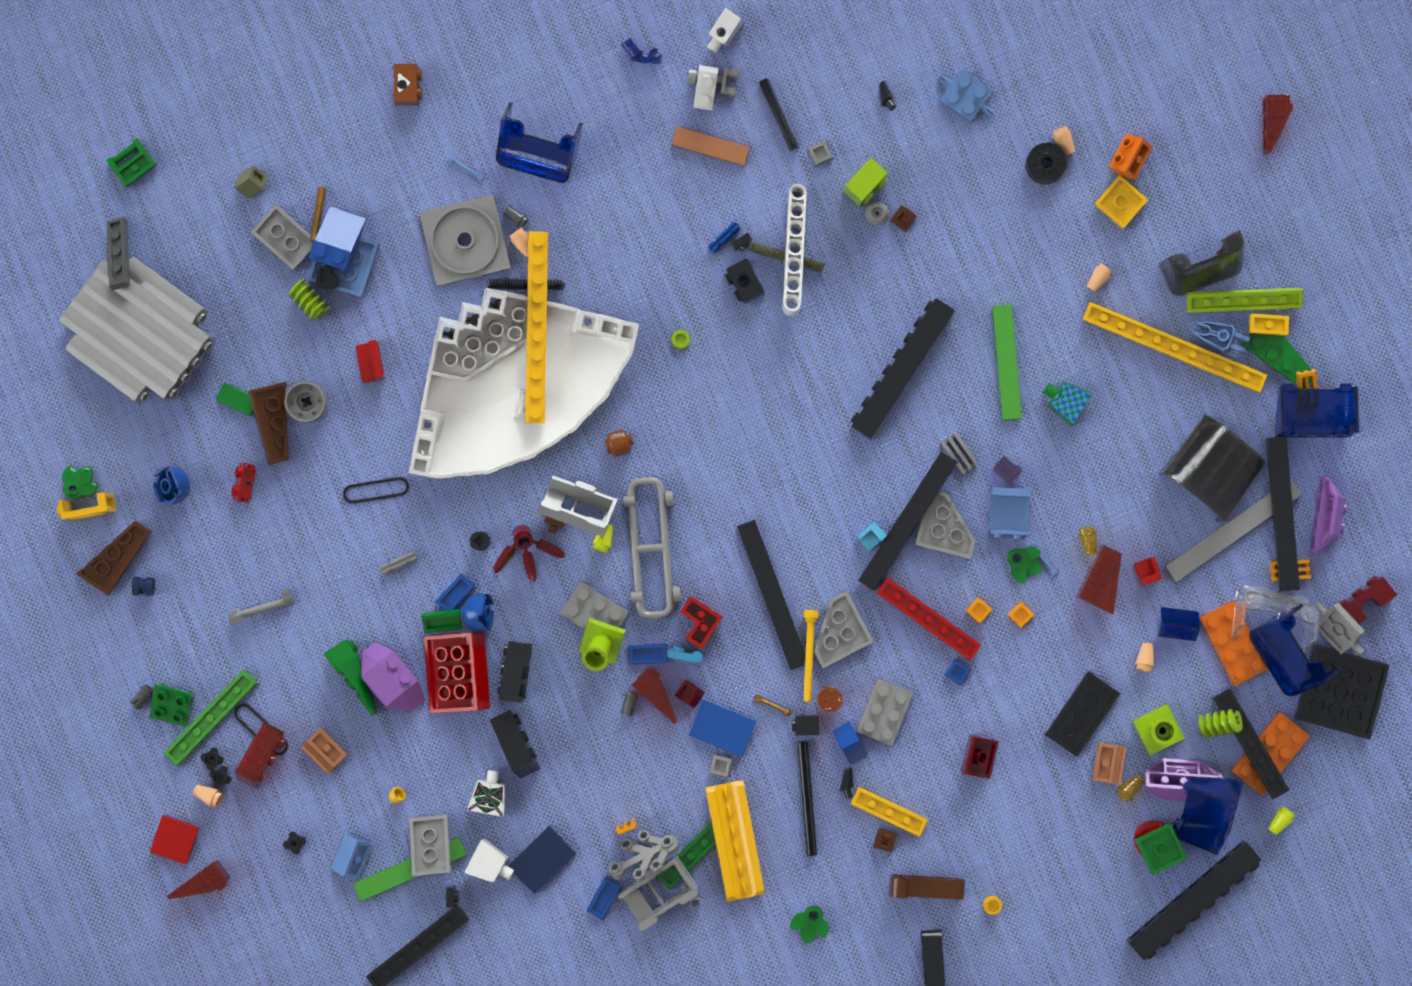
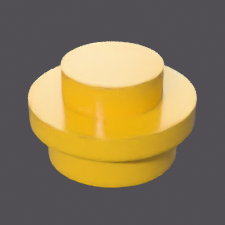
M988 896L983 902V909L989 915H997L1002 910V902L997 896Z

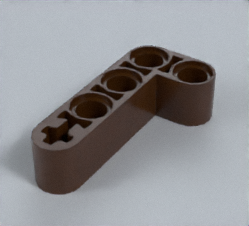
M890 875L889 896L892 898L964 899L965 879Z

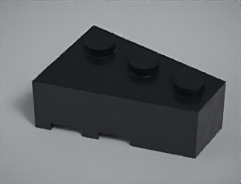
M508 641V645H504L503 656H506L505 664L502 663L500 675L503 676L502 682H499L498 686L499 700L520 703L525 701L533 644Z
M508 710L490 719L510 768L520 779L541 769L536 760L537 755L533 747H530L528 743L530 741L526 731H522L520 727L522 722L517 713L514 714L511 710Z

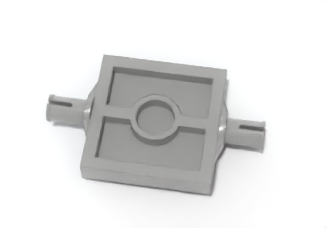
M1320 602L1313 607L1321 615L1320 621L1315 627L1341 655L1350 648L1358 656L1365 652L1357 643L1359 637L1365 631L1339 603L1329 610H1326Z

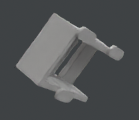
M552 476L548 492L544 500L541 501L538 515L548 516L600 535V538H603L618 499L595 491V486L582 481L572 483ZM565 497L575 500L571 511L561 508ZM579 501L606 511L602 521L575 513L574 509L577 502Z
M677 855L664 863V868L661 871L663 872L674 865L688 885L687 889L665 903L663 902V898L659 896L649 881L660 874L654 873L653 870L646 873L644 881L635 882L619 892L618 898L624 899L638 920L637 926L641 931L655 924L657 917L678 903L683 905L698 894V885ZM646 882L657 897L658 902L662 904L655 910L652 909L638 888Z

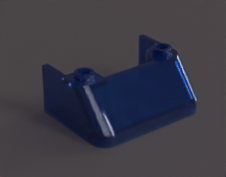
M509 102L500 124L495 157L497 163L503 167L558 183L567 182L579 147L583 123L579 122L574 136L564 135L560 140V144L524 134L523 123L511 118L513 103Z
M1302 603L1282 611L1249 633L1252 644L1282 692L1290 697L1326 684L1343 670L1342 667H1338L1328 671L1322 662L1318 660L1310 662L1290 630L1296 625V619L1293 614L1303 607Z

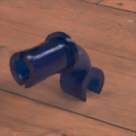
M631 38L622 43V47L629 54L632 62L658 64L661 61L662 54L659 57L653 56L657 53V48L651 49L649 54H643L644 52L638 49Z

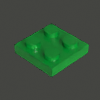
M1170 823L1134 839L1152 875L1187 859Z

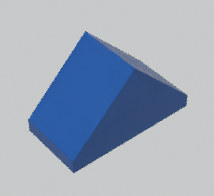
M849 722L832 731L850 765L867 756Z

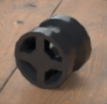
M475 532L470 537V545L475 550L483 551L490 544V538L484 532Z

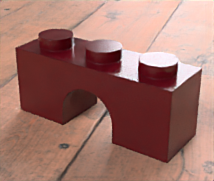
M1373 576L1366 582L1367 585L1363 589H1356L1351 593L1352 597L1349 600H1343L1339 603L1359 625L1367 619L1362 612V604L1365 600L1371 599L1376 606L1383 607L1397 596V593L1383 576Z

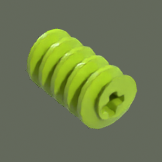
M304 278L292 287L288 296L294 298L293 302L295 304L300 303L298 308L305 309L304 314L309 315V320L313 321L327 313L330 306L323 307L326 302L325 300L318 302L321 296H313L316 291L315 289L308 291L310 283L303 285Z
M1229 709L1228 715L1222 710L1220 716L1218 712H1214L1213 718L1210 713H1207L1206 719L1202 714L1199 715V729L1202 736L1206 738L1242 731V718L1238 710L1234 714L1233 710Z

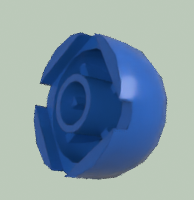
M168 466L159 468L155 472L156 482L153 483V490L158 501L164 502L165 505H173L182 502L189 495L190 480L185 471L178 467Z
M475 594L469 597L465 605L461 607V617H463L467 627L473 631L487 632L492 626L494 611L490 610V604L494 605L490 594Z

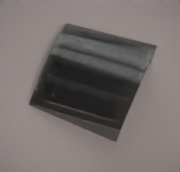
M1204 415L1158 475H1167L1218 515L1215 519L1217 522L1226 521L1266 462L1239 436L1213 418Z

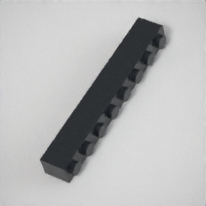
M937 298L933 302L931 300L924 308L926 314L923 318L918 317L913 325L916 329L912 334L909 332L903 340L906 343L903 349H897L892 357L895 361L892 365L887 364L882 372L885 376L881 382L877 380L871 389L874 393L871 397L866 396L861 404L864 408L860 414L856 412L850 421L853 423L851 428L869 440L873 437L955 312L954 309Z
M1242 840L1127 938L1126 941L1143 960L1151 959L1156 955V950L1159 947L1168 945L1171 942L1170 938L1172 936L1182 933L1186 929V924L1190 921H1196L1201 916L1200 913L1205 908L1210 909L1216 903L1215 900L1219 896H1225L1233 884L1237 885L1242 882L1247 872L1256 870L1262 859L1247 842Z

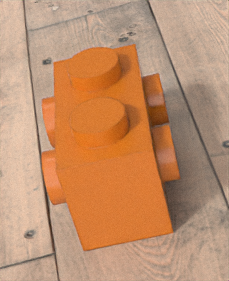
M1126 134L1108 167L1118 176L1121 175L1122 177L1135 180L1153 147L1144 138Z

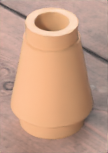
M1067 126L1052 132L1054 135L1053 139L1064 151L1065 155L1076 151L1071 131Z
M520 228L509 235L515 247L527 257L528 234Z
M1100 263L1099 266L1095 267L1086 286L1096 292L1112 277L1110 275L1113 271Z
M1142 643L1135 665H1137L1136 670L1152 672V668H1154L1153 644Z
M198 784L193 791V795L211 808H217L223 799V794L218 789Z

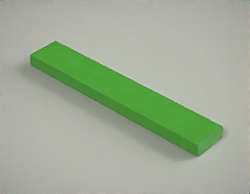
M1012 304L992 306L1002 420L1022 419Z
M243 669L163 754L176 766H179L258 682Z
M460 837L450 841L451 862L467 855ZM411 858L353 883L360 901L415 878L412 876Z

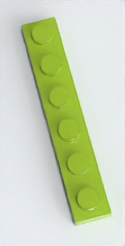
M1300 287L1187 292L1186 311L1187 313L1302 308L1303 289Z

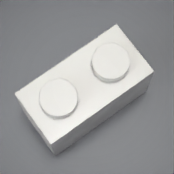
M699 65L693 108L713 109L718 68Z

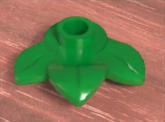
M71 466L66 467L62 474V481L65 484L63 492L68 499L77 500L81 496H91L97 491L98 485L91 482L92 468L82 467L75 471ZM72 487L77 488L74 493L70 492Z
M1028 546L1024 549L1014 548L1009 551L1007 561L1011 565V575L1019 583L1023 584L1025 582L1027 574L1037 575L1042 573L1041 565L1036 560L1041 554L1039 549ZM1015 554L1020 555L1019 561L1013 560Z
M814 905L809 906L805 912L797 913L790 923V929H800L801 938L804 943L812 941L817 934L826 938L829 930L828 923L823 919L821 908ZM816 912L817 917L811 918L810 913Z

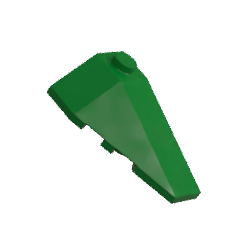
M345 639L326 651L324 656L338 674L345 675L344 679L348 687L353 691L356 689L358 699L371 715H375L377 709L371 690L361 679V659L357 652L358 647L352 640Z

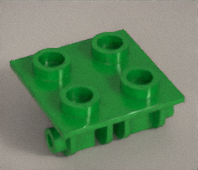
M155 684L149 717L187 727L190 705L195 695L191 691L185 692L179 688L175 689V687L170 688L164 686V684Z

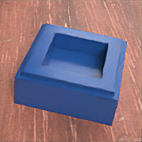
M954 659L944 675L961 686L971 669Z

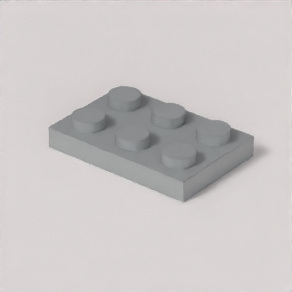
M276 204L250 232L294 271L310 254L313 242H310L311 235Z
M581 581L560 612L561 615L583 629H586L589 618L620 627L629 613Z
M877 678L856 732L892 746L913 692Z
M437 815L409 818L412 876L420 877L452 873L449 816Z

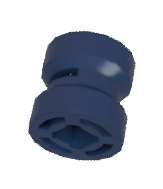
M133 577V595H154V577H147L146 579Z

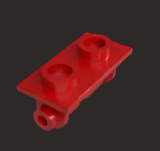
M240 463L235 470L237 481L236 485L232 487L231 496H233L235 501H239L240 497V502L248 503V500H251L253 486L246 485V482L254 483L256 469L255 465L247 464V467H245L246 463Z

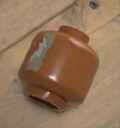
M623 429L609 433L607 439H605L608 453H612L614 457L630 453L631 445H634L631 434H627Z

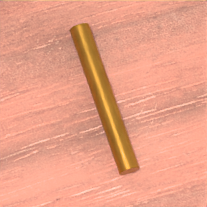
M321 186L318 187L310 242H314L320 229L326 188Z

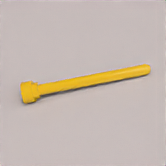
M804 610L803 618L807 622L803 698L805 703L811 701L814 625L817 619H819V611Z

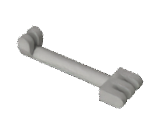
M288 588L282 590V599L242 611L240 608L229 611V623L243 622V618L292 604L293 600L290 590Z

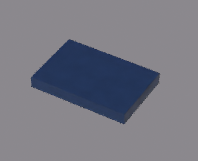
M549 825L508 867L513 869L514 874L535 894L576 852Z

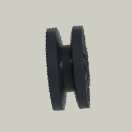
M1041 143L1029 152L1025 162L1026 172L1036 183L1042 185L1052 184L1058 181L1064 174L1067 166V157L1058 145ZM1044 159L1049 160L1051 167L1044 168L1041 161Z

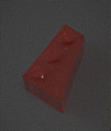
M1105 545L1101 546L1076 598L1113 615L1122 554Z
M263 722L235 770L236 779L257 789L264 780L268 767L274 763L277 750L282 749L286 742L284 738L285 732Z

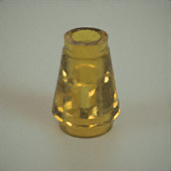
M1094 526L1080 528L1078 536L1086 556L1097 554V531H1095Z
M1135 774L1118 786L1116 794L1123 801L1128 802L1134 798L1144 780L1138 774Z

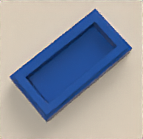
M461 573L435 602L444 611L454 610L474 589L475 585Z
M667 644L628 645L629 665L668 663Z
M605 876L586 911L603 920L622 885Z

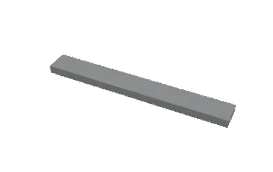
M1290 479L1293 501L1302 494ZM1271 492L1164 566L1175 582L1179 581L1272 516Z

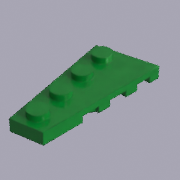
M1250 334L1248 336L1250 337L1249 342L1242 344L1245 349L1296 386V372L1311 371L1308 364L1284 336ZM1309 376L1310 384L1312 382V376ZM1304 377L1302 378L1303 391H1305Z

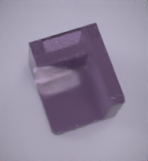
M1002 457L991 469L1007 485H1010L1023 471L1006 457Z

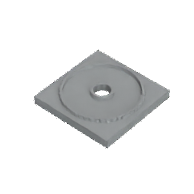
M493 194L419 212L437 287L511 269ZM463 233L470 234L472 238L470 245L466 247L458 243V237Z

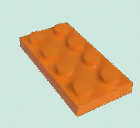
M1234 600L1198 617L1233 686H1237L1269 669Z
M1278 711L1258 737L1281 773L1310 735ZM1244 753L1231 769V772L1262 796L1266 788Z

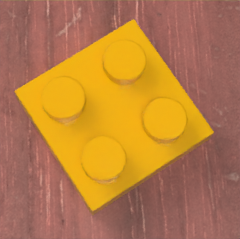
M1119 175L1093 205L1123 229L1148 199Z

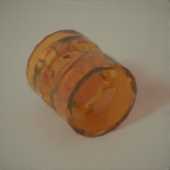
M832 686L820 689L816 698L817 704L826 712H834L839 709L843 700L839 690Z

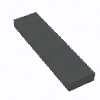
M121 217L107 222L109 288L112 291L130 286L127 219Z

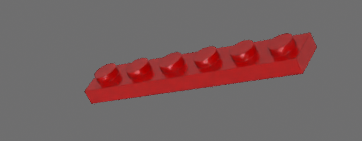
M888 577L876 592L968 660H971L980 648L981 644Z

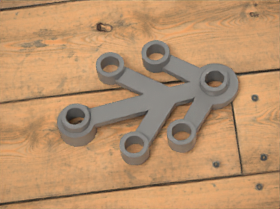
M646 830L639 832L638 838L643 844L648 842L655 844L656 846L652 848L633 844L630 839H624L621 842L622 849L625 852L638 853V855L622 863H612L609 867L610 875L615 880L622 879L625 876L626 869L642 862L640 868L633 872V877L637 882L645 880L649 866L654 873H660L664 868L663 864L668 854L674 853L678 848L677 838L673 835H666L663 838L652 836ZM660 853L658 859L652 861L654 855Z

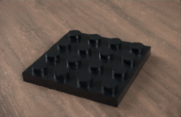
M1314 644L1294 719L1371 739L1390 665L1348 653L1341 655L1337 650Z

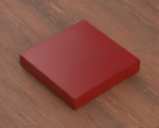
M162 815L150 852L186 865L200 827Z

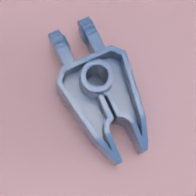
M1210 321L1197 322L1198 327L1209 331L1207 334L1194 331V336L1204 344L1224 354L1230 352V350L1245 353L1246 349L1244 347L1235 345L1233 342L1234 339L1249 342L1250 337L1236 333L1233 325Z

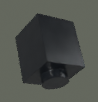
M795 715V720H791L792 732L796 731V736L819 735V715Z

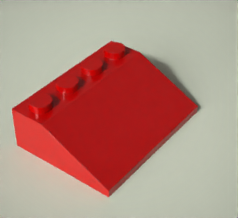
M473 632L424 636L430 713L490 709L485 633Z

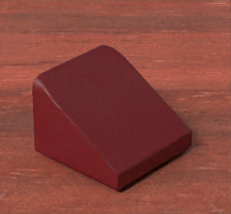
M685 679L675 696L695 708L705 692Z

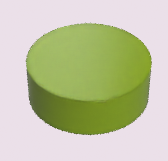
M684 330L675 331L671 337L672 345L680 350L687 348L690 344L689 334Z

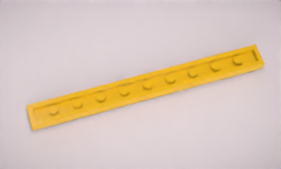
M528 232L525 423H545L548 232Z
M1092 302L1088 303L1082 318L1087 323L1257 393L1261 392L1267 378V374Z

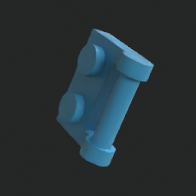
M673 646V649L668 650V658L699 663L703 659V654L699 650L689 653L684 652L685 648Z

